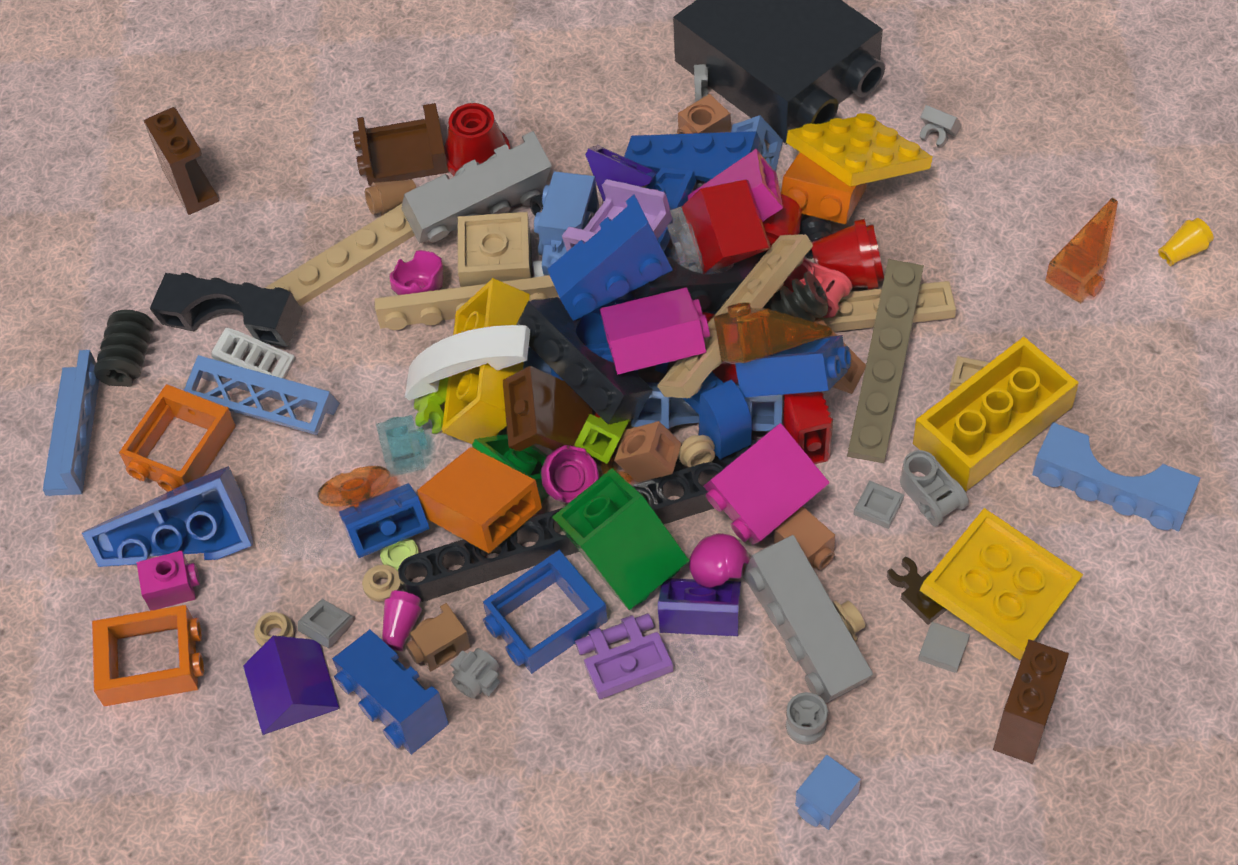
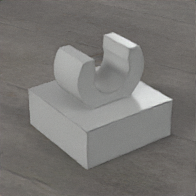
M926 105L920 116L926 124L921 129L920 138L926 141L930 133L939 132L936 145L943 147L948 140L947 133L956 137L962 125L957 117Z

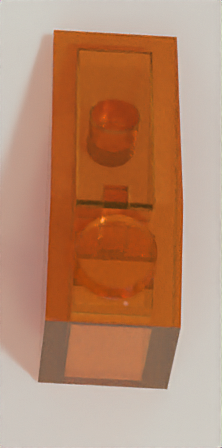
M1111 198L1049 262L1045 282L1080 304L1089 295L1095 297L1101 291L1106 281L1103 278L1118 204V201L1114 198Z
M748 302L730 305L727 307V313L714 316L721 361L747 363L833 335L832 328L769 309L751 308Z

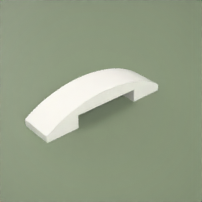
M525 325L491 326L465 331L440 340L421 352L409 366L405 398L410 401L438 391L439 380L487 363L495 370H500L527 361L530 329Z

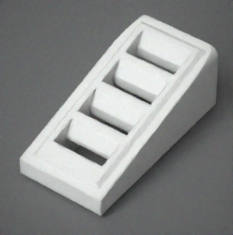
M225 328L211 353L214 360L283 379L287 376L296 359L292 354L230 328ZM248 351L249 354L245 361L241 360L245 352ZM260 356H264L259 367L255 366ZM273 360H279L273 372H268Z

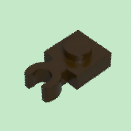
M905 556L902 559L901 565L909 573L900 576L890 568L887 571V578L892 585L906 589L901 593V600L929 625L947 609L920 591L923 582L930 575L931 571L921 577L917 573L915 562Z

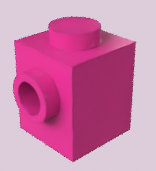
M183 551L136 562L141 595L150 611L196 600L194 586L200 585L198 570L195 563H188Z

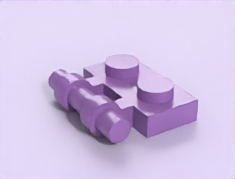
M649 613L636 618L630 615L622 618L621 623L602 631L600 628L588 631L589 636L575 640L579 655L594 650L597 654L584 659V664L599 700L673 672L672 661L658 631L644 637L642 636L641 632L654 628ZM628 638L630 641L613 649L608 647V645Z

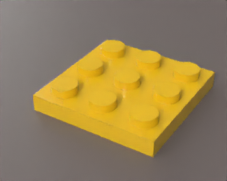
M859 113L856 117L846 119L834 118L830 122L821 124H805L801 128L788 130L786 139L787 144L850 187L928 170L931 168L933 158L932 155L922 150L917 143L908 141L900 136L897 130L886 127L877 121L875 116L867 113Z
M983 508L926 578L920 591L1008 653L1021 660L1028 639L1036 640L1078 584L1083 574Z

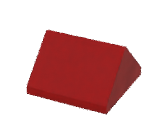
M747 179L700 188L682 206L703 274L712 273L771 249L749 180Z

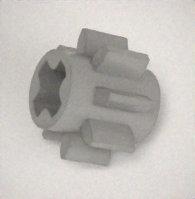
M476 648L474 652L470 651L468 654L462 650L450 664L454 668L452 672L454 676L451 679L453 685L470 698H475L478 693L481 694L482 692L489 697L500 683L499 679H497L499 674L496 672L499 668L498 662L482 649Z

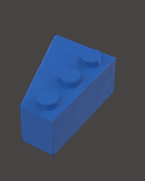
M635 194L625 201L627 207L612 220L609 217L604 219L599 224L601 230L587 242L581 239L547 269L558 296L573 321L672 271Z
M369 629L332 658L338 672L334 675V678L346 694L349 695L354 691L359 696L361 701L358 702V705L370 721L373 722L378 718L386 726L382 731L396 749L403 745L412 755L449 725L440 693L433 686L425 690L416 680L420 677L418 672L411 666L406 669L398 660L399 656Z

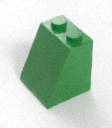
M613 468L552 516L608 588L628 610L645 601L652 591L667 579L674 577L680 571V568L690 561L645 498Z

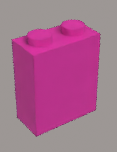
M757 149L688 195L689 200L700 188L747 179L749 180L762 222L783 208L777 173Z
M687 287L600 308L607 342L617 375L707 353L704 338L710 337L708 323L705 315L702 314L699 300L691 299Z
M779 423L708 481L704 487L708 491L706 497L710 504L719 512L723 510L733 521L730 526L734 533L743 542L748 540L751 545H754L765 538L830 482L784 426Z

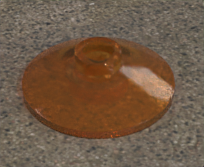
M381 466L355 468L350 473H341L324 483L318 490L317 497L319 502L325 506L358 507L359 503L381 492L390 483L391 475L387 468Z

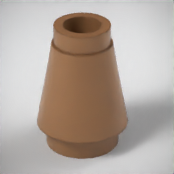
M412 179L373 182L371 187L365 188L364 191L366 203L371 214L380 213L384 215L403 203L404 194L415 189L416 185Z

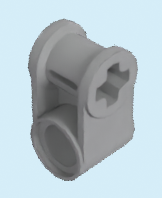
M915 450L905 457L900 476V485L933 526L940 525L943 522V517L954 510H963L969 505L968 497L962 486L946 472L931 453ZM912 472H920L925 476L918 477L912 474Z

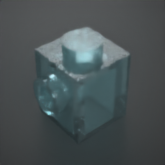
M412 415L393 417L385 422L376 424L389 478L426 469L421 450L428 449L423 427L415 428Z

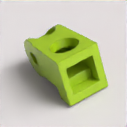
M597 413L595 416L590 414L574 446L586 449L590 456L608 464L629 420L608 425Z

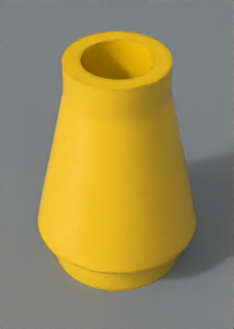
M1195 218L1192 221L1186 220L1165 245L1158 249V254L1162 259L1167 260L1166 263L1169 266H1172L1178 261L1208 249L1209 243L1214 239L1210 227L1200 218Z

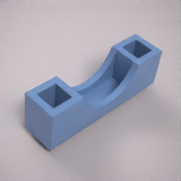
M646 382L653 391L638 418L631 420V427H639L657 421L666 428L681 424L699 423V415L683 398L664 397L657 387L660 382ZM783 394L745 397L751 415L752 431H771L779 423L782 424Z
M1054 422L1036 457L1032 474L1049 487L1062 486L1075 491L1076 495L1083 500L1101 501L1111 505L1119 514L1126 516L1134 514L1149 520L1158 529H1173L1178 532L1200 481V477L1162 464L1155 471L1142 476L1130 477L1113 473L1103 467L1094 457L1088 435Z

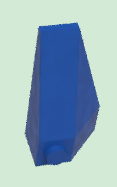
M229 466L195 479L82 532L98 567L137 565L136 562L147 560L150 556H162L178 551H183L184 554L204 553V560H218L253 545L245 499Z

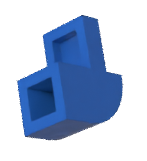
M711 372L695 395L691 396V398L683 399L699 415L698 435L709 436L715 445V455L722 459L751 445L752 420L747 402L735 382L731 379L723 383Z

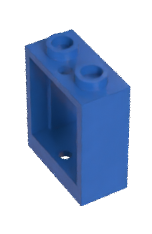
M843 335L757 343L735 361L739 389L744 398L829 391L848 372L851 366L849 347L844 346Z
M560 550L483 601L486 614L483 622L487 630L494 638L501 635L508 644L505 649L511 660L518 667L524 664L531 674L573 646L575 640L586 637L588 631L599 628L608 621L606 604ZM556 582L582 614L532 649H529L504 617Z

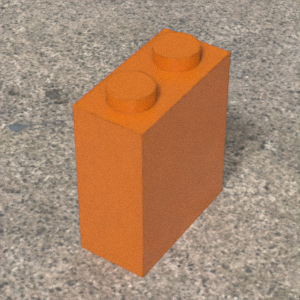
M799 152L783 176L781 194L795 200L802 209V214L846 224L862 198L867 183L850 187Z
M473 447L468 448L417 490L426 519L487 553L494 550L542 509L535 479L481 453Z

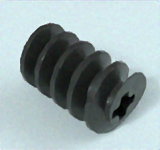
M810 271L804 273L805 286L798 279L792 280L793 293L788 287L783 286L780 289L782 299L780 300L774 294L768 301L770 306L768 307L766 304L763 312L749 324L753 333L762 342L779 341L780 338L785 339L791 335L792 331L797 332L803 328L804 324L809 325L815 321L816 317L821 318L827 314V296L820 282Z
M118 310L108 317L104 338L100 346L101 350L97 357L98 362L95 363L93 371L98 380L108 386L130 387L133 384L132 379L140 377L142 371L140 366L144 363V354L148 348L147 342L150 341V331L153 330L154 326L152 318L135 310Z

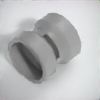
M809 692L799 693L792 697L786 710V730L792 740L798 744L810 745L822 739L825 735L828 715L827 705L824 700L818 695Z

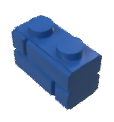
M409 483L358 504V507L351 506L338 512L358 559L430 529L419 498Z

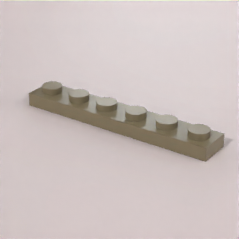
M888 259L847 457L878 463L885 462L924 265Z

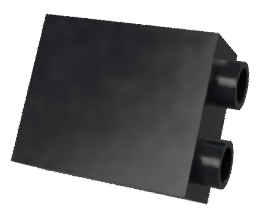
M696 0L673 17L675 62L693 75L694 65L706 64L708 86L750 118L761 115L786 145L788 130L801 128L805 124L830 122L831 119H834L838 106L842 101L853 93L859 97L869 95L879 85L885 72V64L880 61L883 29L842 0Z

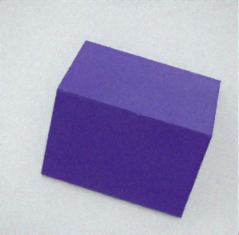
M599 145L588 148L585 154L593 176H595L603 202L606 197L602 184L606 179L642 187L650 184L658 173Z
M667 579L662 583L658 599L659 633L738 636L741 581H726L722 585L707 588L697 584L694 579Z
M273 635L243 665L262 735L340 709L320 643L313 639Z

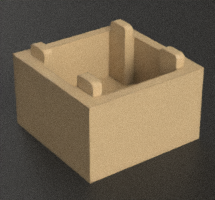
M528 212L458 216V277L460 287L487 284L492 278L501 282L532 278V244Z

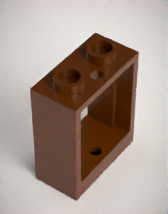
M1028 639L1003 710L993 747L994 751L1033 764L1067 663L1068 652Z

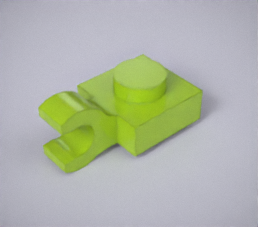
M448 377L439 380L438 391L416 398L414 401V409L418 410L415 417L416 426L421 427L430 419L433 425V434L442 431L444 412L441 410L440 405L446 400Z

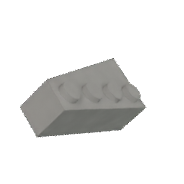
M534 131L522 136L524 143L512 149H509L507 144L495 149V154L481 164L474 159L462 165L463 167L457 170L454 175L455 177L451 179L447 174H444L405 193L401 209L419 244L428 240L430 242L439 241L445 238L449 232L458 229V216L507 213L512 207L521 203L523 206L530 205L532 197L543 194L552 165Z
M791 535L753 554L743 577L784 639L790 656L795 662H799L806 673L805 681L811 693L820 696L825 703H828L867 683L873 673L795 536Z

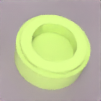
M407 538L381 549L380 557L383 565L392 566L398 571L401 562L409 556L418 554L419 550L417 544L411 538Z

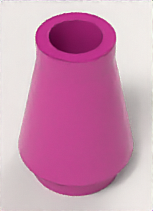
M394 590L391 591L390 597L384 600L382 640L391 649L396 651H403L404 644L422 612V608L419 607L421 599L414 594Z

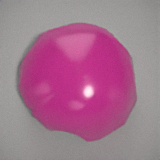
M419 250L415 252L413 259L409 262L399 259L394 271L389 275L391 289L397 295L440 290L443 285L441 257L434 252Z
M568 445L559 447L545 459L541 469L542 485L547 494L553 499L562 503H570L599 479L597 463L584 448Z
M716 533L699 541L691 553L689 569L697 584L712 588L722 585L729 578H741L743 564L746 563L748 565L750 556L745 547L734 536Z

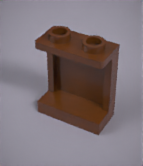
M436 103L423 105L425 119L367 128L364 117L357 118L359 130L353 131L356 151L362 150V155L356 156L360 176L366 175L369 186L373 182L409 180L449 173Z
M172 107L144 119V124L162 171L187 214L191 215L219 202L215 190L196 161V158L202 155L201 149L177 109Z
M532 366L503 380L509 448L521 451L534 444H539L555 451L557 448L565 445L574 446L587 418L592 414V408L565 381Z

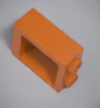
M166 384L119 451V454L130 476L140 481H145L146 478L153 480L162 489L169 492L203 477L236 425L228 407ZM174 417L207 429V432L181 471L147 458Z
M187 605L92 621L94 692L103 706L198 690V677L204 676V663L201 653H196V642L202 641V629L199 619L192 617ZM172 629L178 630L179 668L119 678L117 639Z

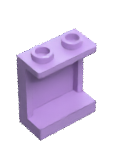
M606 179L602 184L606 197L604 203L583 230L569 226L562 235V239L567 251L581 239L587 242L601 230L599 224L607 217L611 220L627 207L625 201L635 194L658 240L673 219L667 196L664 192Z

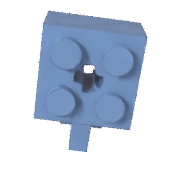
M554 171L550 185L544 186L542 194L543 209L542 212L536 213L534 220V232L538 233L540 238L538 253L543 255V274L549 275L547 269L567 252L562 239V235L570 226L583 230L598 211L599 202L595 176Z

